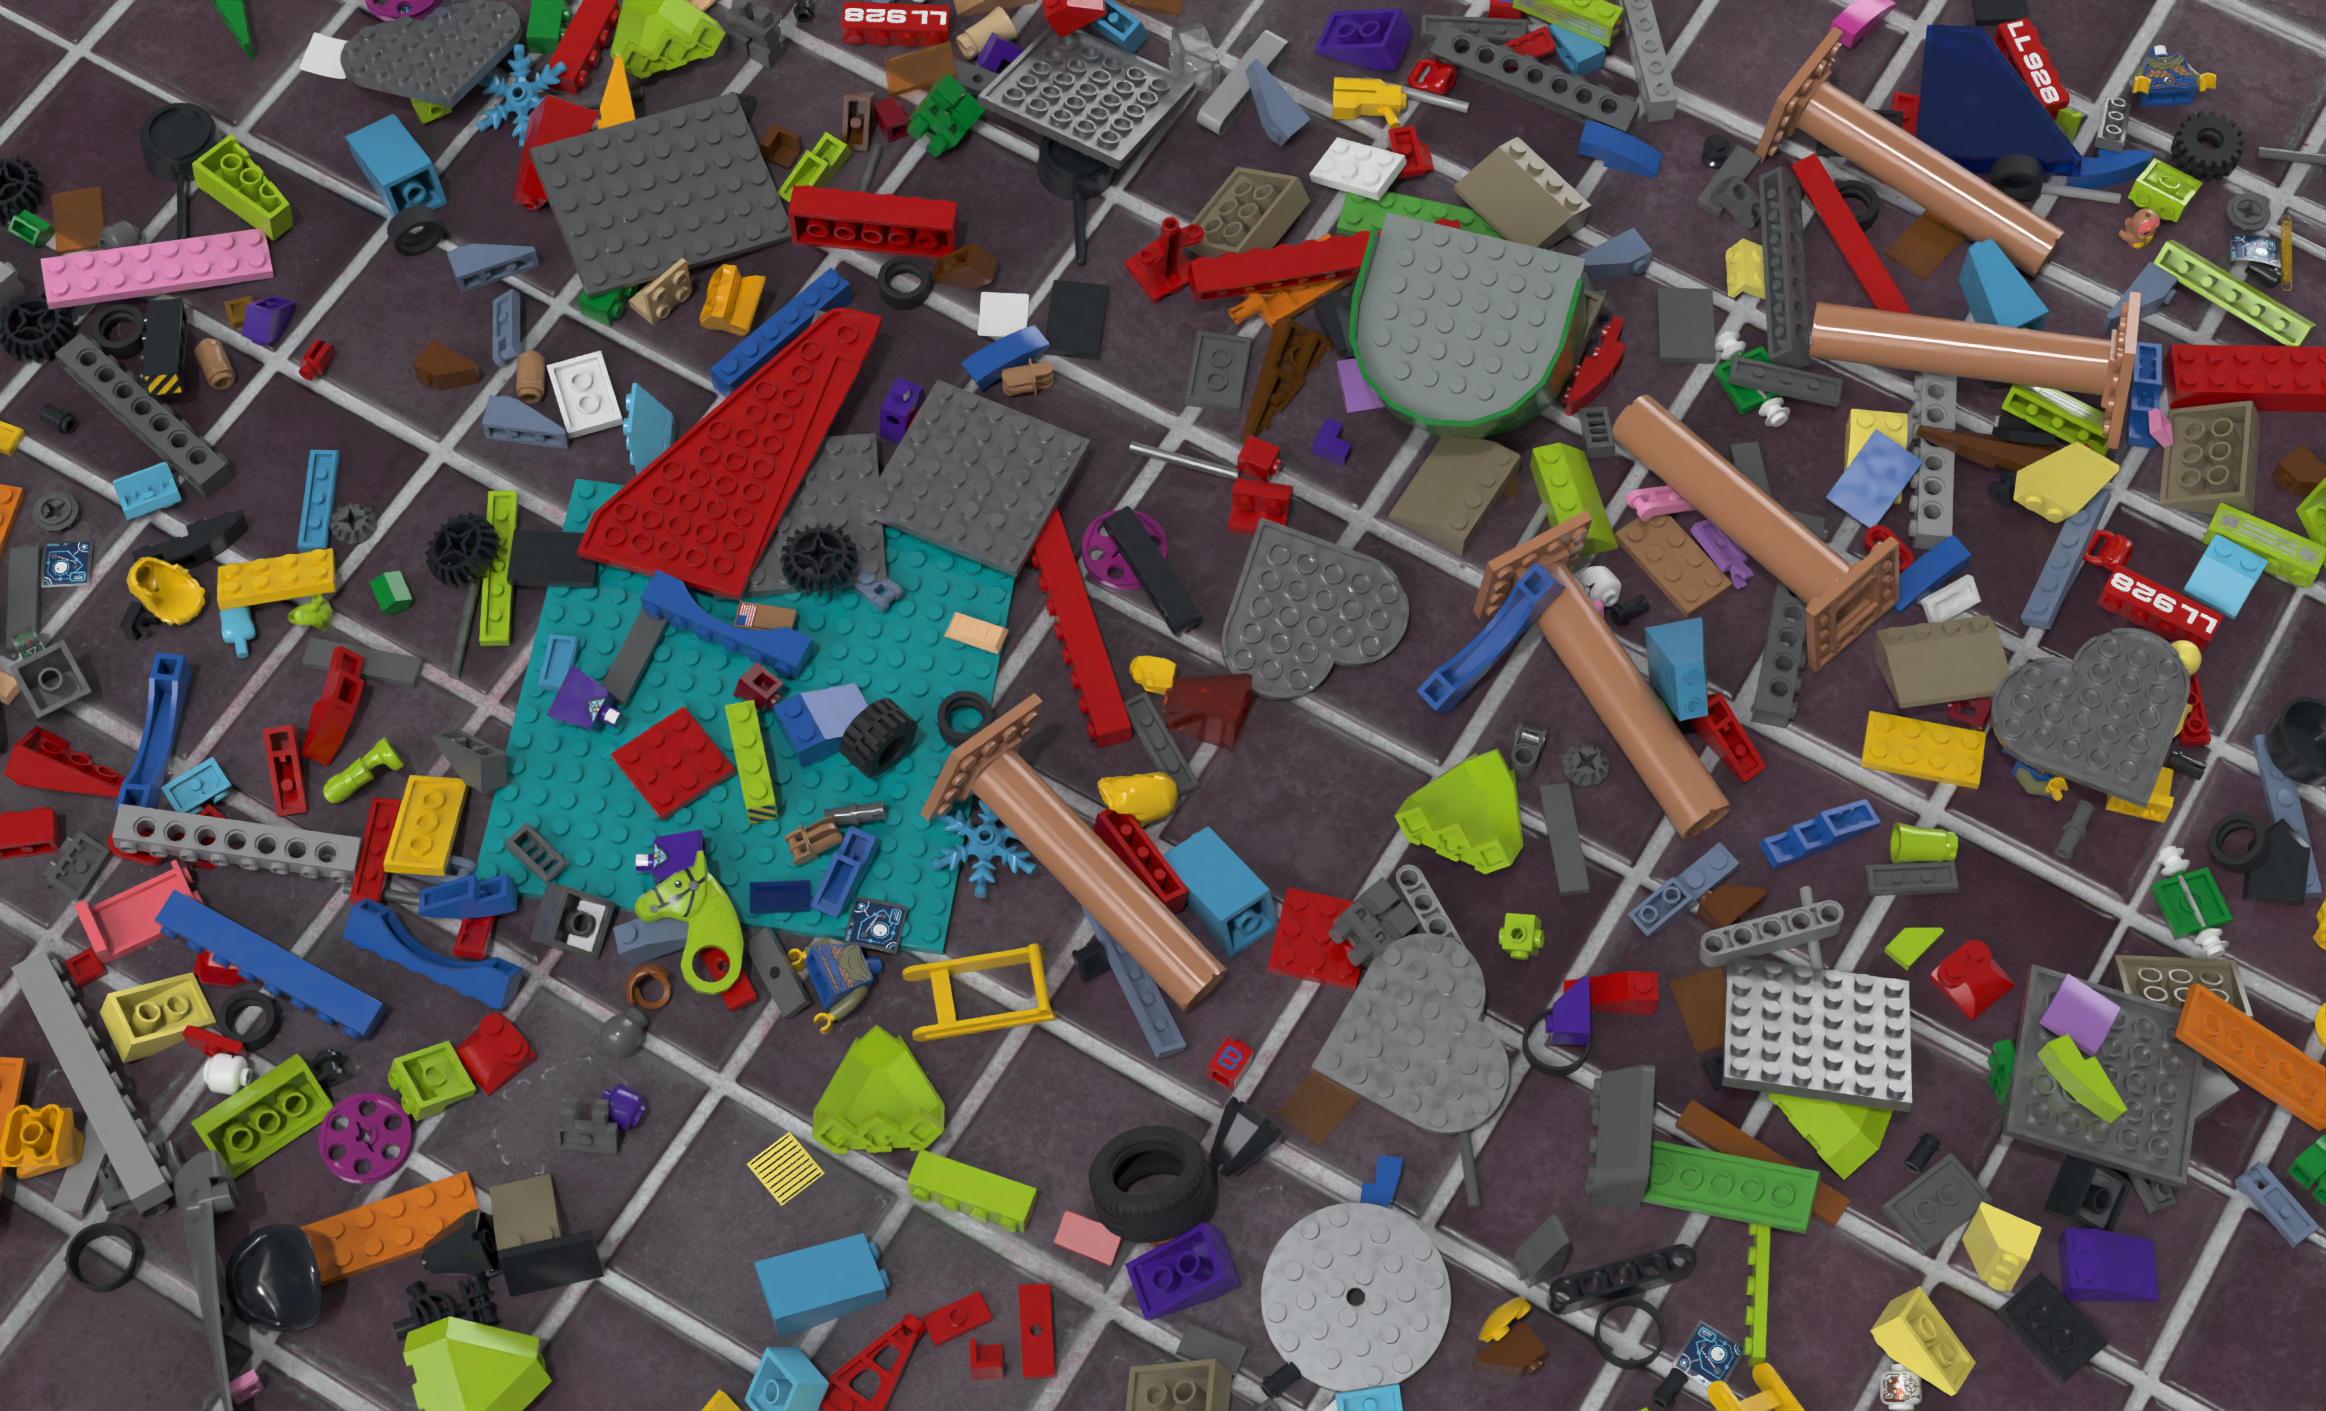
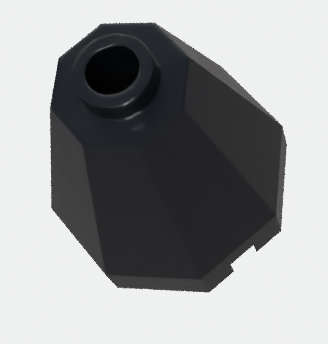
M1354 289L1349 290L1348 296H1342L1341 291L1328 294L1317 299L1314 306L1316 319L1337 356L1344 357L1345 360L1356 358L1349 340L1351 304Z
M1232 1096L1225 1106L1209 1155L1214 1161L1211 1166L1225 1177L1229 1173L1237 1176L1275 1149L1285 1135L1278 1127L1275 1130L1269 1127L1272 1122L1245 1102L1240 1101L1239 1103L1238 1099Z
M479 1209L466 1212L426 1242L421 1253V1262L426 1271L430 1270L431 1274L436 1276L479 1275L489 1277L500 1273L501 1265L498 1251L495 1252L494 1244L496 1243L494 1226L488 1214L481 1212Z

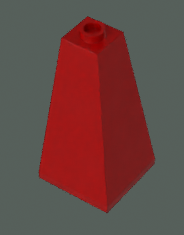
M546 95L529 115L513 202L521 204L523 208L529 210H539L548 199L529 155L530 148L588 133L598 117V111Z

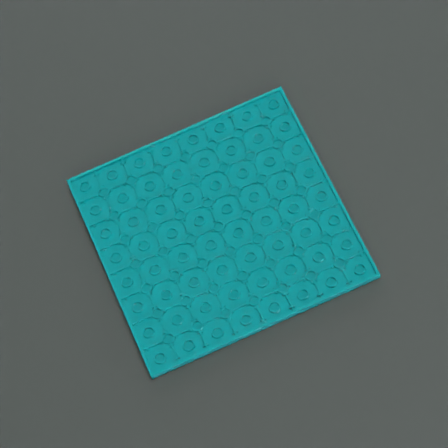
M575 479L562 532L585 533L593 513L625 485ZM883 523L886 576L891 581L896 582L904 592L898 600L893 599L889 603V608L885 612L881 613L854 589L834 590L833 596L826 591L823 592L821 599L817 592H813L810 597L806 593L742 598L741 601L797 610L794 630L813 639L814 651L798 679L790 675L789 677L781 676L772 667L765 664L762 665L784 682L780 692L782 696L780 702L800 693L856 683L868 706L877 700L890 698L918 726L916 737L906 754L886 772L876 777L868 778L852 765L840 751L801 768L776 722L774 709L771 710L767 707L762 713L756 709L779 819L750 825L725 705L745 701L741 697L737 699L733 696L739 678L754 663L747 656L738 652L737 654H732L726 651L720 644L713 641L708 643L699 639L693 632L688 630L680 631L669 622L626 706L613 702L611 707L623 712L622 720L616 728L603 722L599 731L595 733L556 722L546 714L558 691L541 690L537 685L549 634L578 637L579 646L574 666L602 685L642 609L640 597L652 577L598 562L594 588L548 586L506 749L507 786L496 788L474 874L479 881H483L508 873L518 887V897L542 900L547 885L504 848L505 841L527 822L569 863L549 883L565 885L615 902L613 910L636 913V900L655 887L652 872L636 871V854H653L654 839L656 837L703 830L706 842L705 858L708 873L714 877L726 892L735 909L740 927L763 930L768 927L772 928L773 932L821 939L829 937L843 941L855 898H868L908 907L898 949L944 955L962 859L954 870H950V864L937 871L934 870L931 860L944 856L945 854L941 852L943 848L957 849L955 843L965 846L967 835L956 837L959 831L944 830V827L949 825L948 823L937 817L928 822L920 814L950 753L956 749L946 743L941 737L937 712L940 704L947 696L966 690L979 693L992 706L1003 649L1002 645L999 654H995L946 638L944 635L955 612L1007 628L1016 577ZM685 586L697 605L709 615L723 623L734 625L740 600H714L713 593ZM882 589L877 594L882 595L885 590ZM684 706L734 767L735 774L661 822L614 763L611 753ZM968 707L953 711L948 718L950 728L961 733L972 732L978 729L983 722L982 714L976 709ZM975 793L962 803L959 800L955 802L949 812L956 816L957 811L961 810L967 822L971 815ZM884 801L886 820L860 822L859 826H853V824L837 826L843 839L849 826L881 840L862 881L840 917L837 919L810 907L834 852L838 853L842 842L820 853L821 859L814 858L804 864L794 865L792 861L794 855L789 853L788 848L790 844L785 842L784 837L799 829V824L805 828L823 819L824 809L850 806V803L857 802V805ZM526 838L519 847L523 849L530 841ZM534 846L526 854L531 857L539 848ZM543 853L534 862L539 865L547 855ZM552 860L542 870L547 873L557 863Z

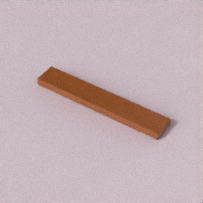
M1693 1099L1675 1124L1676 1128L1714 1152L1798 1167ZM1820 1181L1812 1215L1834 1228L1851 1200Z

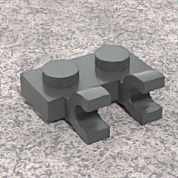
M566 1097L565 1110L562 1109L561 1112L562 1119L556 1118L554 1124L556 1150L617 1154L619 1148L618 1123L608 1122L609 1100L597 1099L596 1112L592 1114V1121L578 1120V1098Z

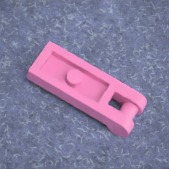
M1668 485L1633 490L1625 499L1631 508L1637 510V515L1643 521H1647L1656 515L1696 510Z

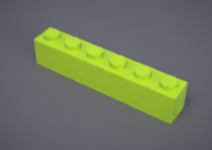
M2175 240L2166 241L2153 262L2156 266L2178 278L2180 283L2286 346H2304L2316 327V324Z

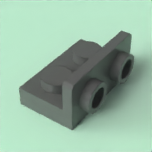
M81 831L74 838L68 835L59 849L63 855L58 862L52 860L42 874L47 878L43 883L44 887L48 888L50 885L74 901L79 898L110 851Z

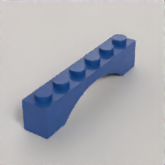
M829 268L710 368L713 387L727 398L768 363L790 340L811 325L816 310L828 312L835 308H846L852 303L850 283L832 268Z
M1534 563L1514 585L1504 605L1483 631L1456 656L1436 669L1420 686L1417 692L1435 711L1449 714L1566 586L1546 566Z
M656 570L640 597L642 609L649 617L656 620L662 617L680 631L688 630L693 632L699 639L705 642L713 641L732 654H737L738 652L747 656L754 664L758 662L760 665L765 664L772 667L775 672L784 677H789L790 675L798 679L814 651L813 639L788 627L772 630H751L721 622L697 605L688 593L682 580L659 570Z
M157 652L155 654L149 677L148 705L143 735L133 766L121 784L115 807L117 813L119 804L158 809L162 793L161 787L164 785L192 675V670L185 655Z
M365 898L351 906L343 938L353 942L356 947L371 950L379 954L384 960L395 961L404 965L411 972L424 974L437 984L448 985L457 989L461 995L479 999L490 1008L502 1009L515 1000L524 968L499 957L481 961H464L440 955L414 938L399 921L393 909L369 898Z

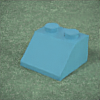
M2216 534L2186 584L2183 593L2234 620L2260 579L2268 561Z
M767 1347L744 1401L753 1411H817L829 1383L798 1347Z

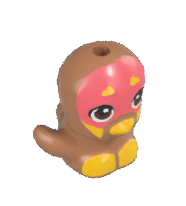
M2141 209L2134 214L2133 218L2129 217L2125 220V231L2120 230L2119 236L2133 248H2142L2152 241L2159 227L2160 217L2152 209Z

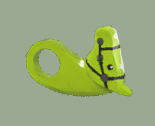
M703 850L696 851L694 865L674 873L662 883L641 895L636 900L635 912L640 920L645 923L655 922L662 918H673L689 924L687 941L681 961V971L685 983L697 993L714 996L728 991L738 980L742 965L744 943L739 920L731 901L714 877L708 873ZM713 947L720 949L729 959V972L723 979L717 982L702 981L693 971V959L704 948Z

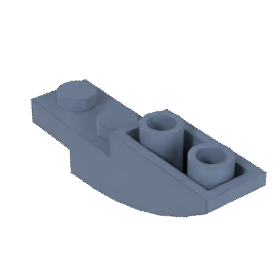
M1719 842L1677 878L1673 876L1628 913V916L1648 938L1700 904L1698 902L1699 898L1707 890L1712 889L1714 891L1717 889V885L1740 867V863Z

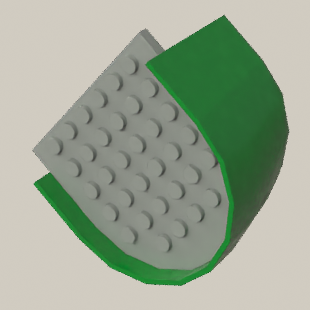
M1387 212L1380 237L1377 231L1371 230L1352 295L1349 340L1366 385L1399 420L1436 437L1480 439L1525 426L1555 403L1573 370L1587 320L1582 280L1586 259Z

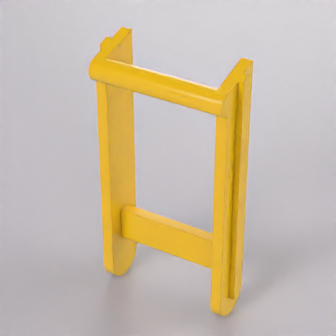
M1030 944L1025 948L905 968L902 974L903 979L906 981L931 978L938 1024L923 1026L913 1030V1040L925 1042L1058 1020L1057 1014L1049 1002L1042 960H1047L1043 947L1039 944ZM1030 962L1038 1008L956 1021L949 975Z
M1766 1362L1755 1365L1752 1371L1753 1379L1762 1391L1761 1393L1739 1401L1729 1386L1721 1380L1710 1383L1707 1389L1708 1398L1717 1411H1772L1774 1409L1776 1411H1805L1774 1368Z

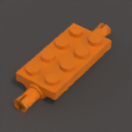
M1327 233L1316 241L1328 240L1331 236ZM1358 277L1242 295L1246 300L1230 308L1228 312L1232 320L1236 319L1234 322L1237 325L1255 313L1259 314L1273 330L1277 319L1296 316L1316 304L1317 299L1339 290Z

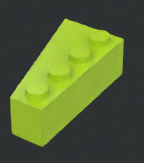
M232 133L192 163L196 186L253 227L262 230L271 240L274 241L293 226L289 202L276 186L267 180L263 170L254 164L250 159L249 153L240 147Z

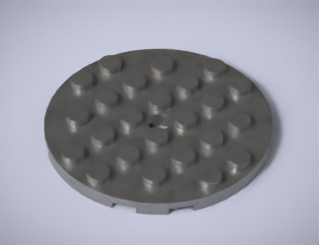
M1355 1202L1341 1203L1319 1209L1307 1215L1293 1225L1279 1240L1269 1257L1263 1274L1261 1307L1268 1336L1281 1358L1285 1362L1289 1361L1290 1363L1292 1361L1299 1369L1301 1376L1309 1380V1382L1330 1391L1342 1392L1393 1383L1400 1384L1416 1374L1432 1357L1445 1334L1451 1309V1290L1448 1273L1438 1249L1414 1222L1402 1214L1379 1205ZM1352 1289H1358L1365 1295V1301L1360 1306H1352L1347 1301V1294Z

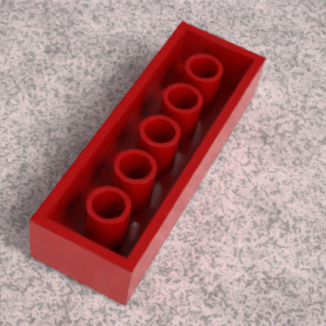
M793 185L788 210L793 244L938 259L957 250L959 239L957 202H950L945 199L931 200L921 197L895 196L893 194H874L866 191H845L838 188H816L810 185Z
M2171 344L2163 361L2169 409L2253 401L2257 411L2326 412V347Z

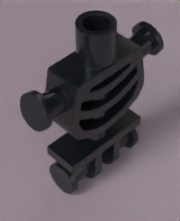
M479 1275L470 1278L467 1282L469 1286L473 1287L474 1291L470 1294L467 1293L463 1280L458 1281L457 1284L463 1302L455 1306L452 1305L450 1299L441 1291L431 1290L425 1293L422 1289L424 1287L422 1281L410 1284L405 1291L413 1297V1300L408 1302L411 1317L393 1322L398 1341L405 1339L410 1331L449 1316L458 1318L467 1315L468 1321L476 1322L475 1318L481 1316L483 1322L480 1324L496 1327L500 1322L493 1313L496 1309L494 1302H487V1299L492 1296L491 1290L486 1289L485 1286L487 1278ZM435 1302H443L448 1308L439 1310ZM479 1302H480L479 1305H476V1306H473V1307L471 1306V1305H473V1304H476V1303H479ZM424 1307H430L434 1313L427 1314Z

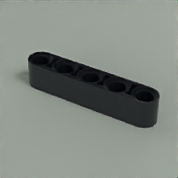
M1126 506L1103 519L1102 523L1105 531L1170 631L1175 636H1178L1202 622L1198 609L1134 511L1129 506Z
M1683 1243L1558 1278L1550 1285L1546 1299L1547 1307L1554 1314L1566 1315L1611 1302L1621 1297H1628L1683 1281L1693 1271L1696 1253L1689 1245ZM1683 1258L1688 1265L1685 1267L1677 1266L1673 1259ZM1652 1266L1657 1269L1658 1274L1648 1275L1643 1268ZM1624 1275L1629 1282L1627 1284H1620L1615 1281L1614 1276ZM1587 1283L1595 1284L1599 1291L1596 1293L1588 1292L1584 1285ZM1564 1292L1570 1299L1562 1302L1556 1299L1554 1294Z

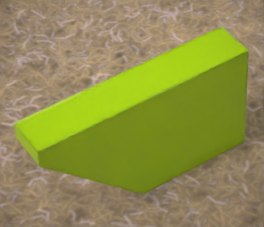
M2070 108L2059 110L2054 124L2062 147L2072 146L2083 116L2080 112H2074Z
M1904 928L1890 942L1884 952L1908 971L1943 935L1944 930L1942 928Z

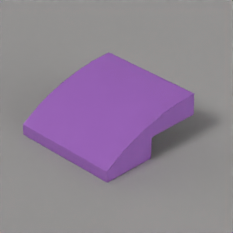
M1356 358L1336 361L1347 414L1387 408L1366 385Z
M2067 973L2061 981L2054 998L2046 1007L2039 1023L2060 1037L2069 1034L2077 1048L2094 1057L2121 1007Z

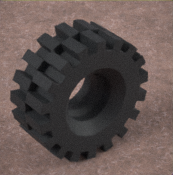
M2199 111L2196 117L2192 113L2188 115L2187 120L2183 119L2177 128L2170 148L2172 161L2177 160L2175 166L2178 170L2183 167V173L2187 175L2191 173L2195 175L2194 178L2197 180L2200 177H2204L2205 182H2211L2212 177H2215L2216 181L2222 180L2223 175L2228 177L2238 164L2245 142L2244 137H2240L2242 134L2240 127L2234 128L2236 125L2235 121L2227 122L2226 115L2221 114L2220 117H2216V112L2210 111L2209 115H2205L2204 111ZM2198 141H2210L2214 143L2218 149H2206L2203 146H2201Z

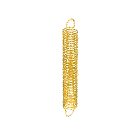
M2291 222L2289 225L2282 223L2284 227L2281 229V233L2284 235L2281 239V273L2282 271L2285 272L2283 273L2284 278H2281L2282 284H2289L2282 281L2292 282Z

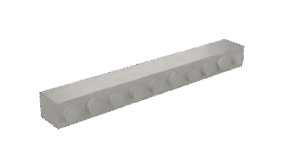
M43 950L11 967L118 1177L139 1214L173 1196L174 1194L168 1185L173 1182V1179L165 1165L159 1168L156 1160L160 1159L161 1156L153 1142L146 1143L144 1136L149 1133L140 1118L134 1120L131 1113L135 1112L136 1109L128 1094L122 1097L119 1090L124 1088L116 1071L110 1074L107 1067L112 1065L104 1048L98 1051L95 1044L100 1042L93 1027L89 1026L86 1028L83 1023L88 1017L80 1003L74 1005L71 999L76 994L68 980L65 982L61 981L59 976L65 973L56 958L50 960Z

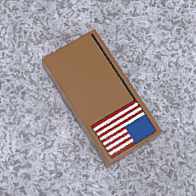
M740 601L733 626L751 630H772L782 627L794 630L797 610Z

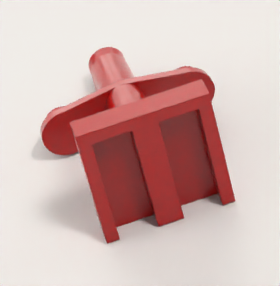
M1167 217L1162 221L1159 238L1138 252L1137 255L1125 260V268L1154 306L1159 303V298L1168 293L1175 295L1182 291L1183 285L1189 283L1187 272L1190 260L1180 248L1200 244L1203 241L1205 232L1198 224H1190L1181 228L1176 218Z

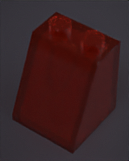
M1242 673L1176 678L1173 687L1167 688L1163 698V704L1165 705L1163 718L1166 719V727L1171 732L1232 751L1251 704L1253 675Z

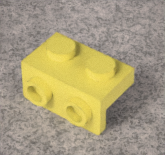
M1741 239L1726 251L1728 296L1734 298L1744 291L1765 299L1763 246L1746 239Z

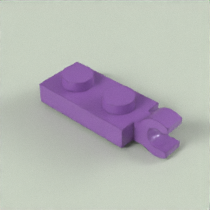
M1708 519L1695 523L1690 532L1723 573L1730 571L1731 581L1735 588L1747 587L1748 584L1745 580L1753 577L1754 574L1745 565L1748 557L1740 547Z

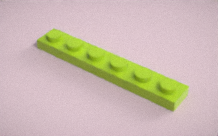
M517 490L488 491L487 521L497 530L501 538L498 543L502 549L497 552L499 559L492 562L494 569H488L485 572L486 578L483 577L479 637L481 646H510L513 585H508L507 574L514 530H517L519 497Z
M1749 1223L1748 1234L1754 1236L1753 1246H1749L1747 1254V1265H1752V1276H1748L1746 1282V1295H1751V1306H1746L1745 1325H1750V1336H1745L1743 1354L1749 1356V1367L1763 1363L1766 1357L1771 1228Z

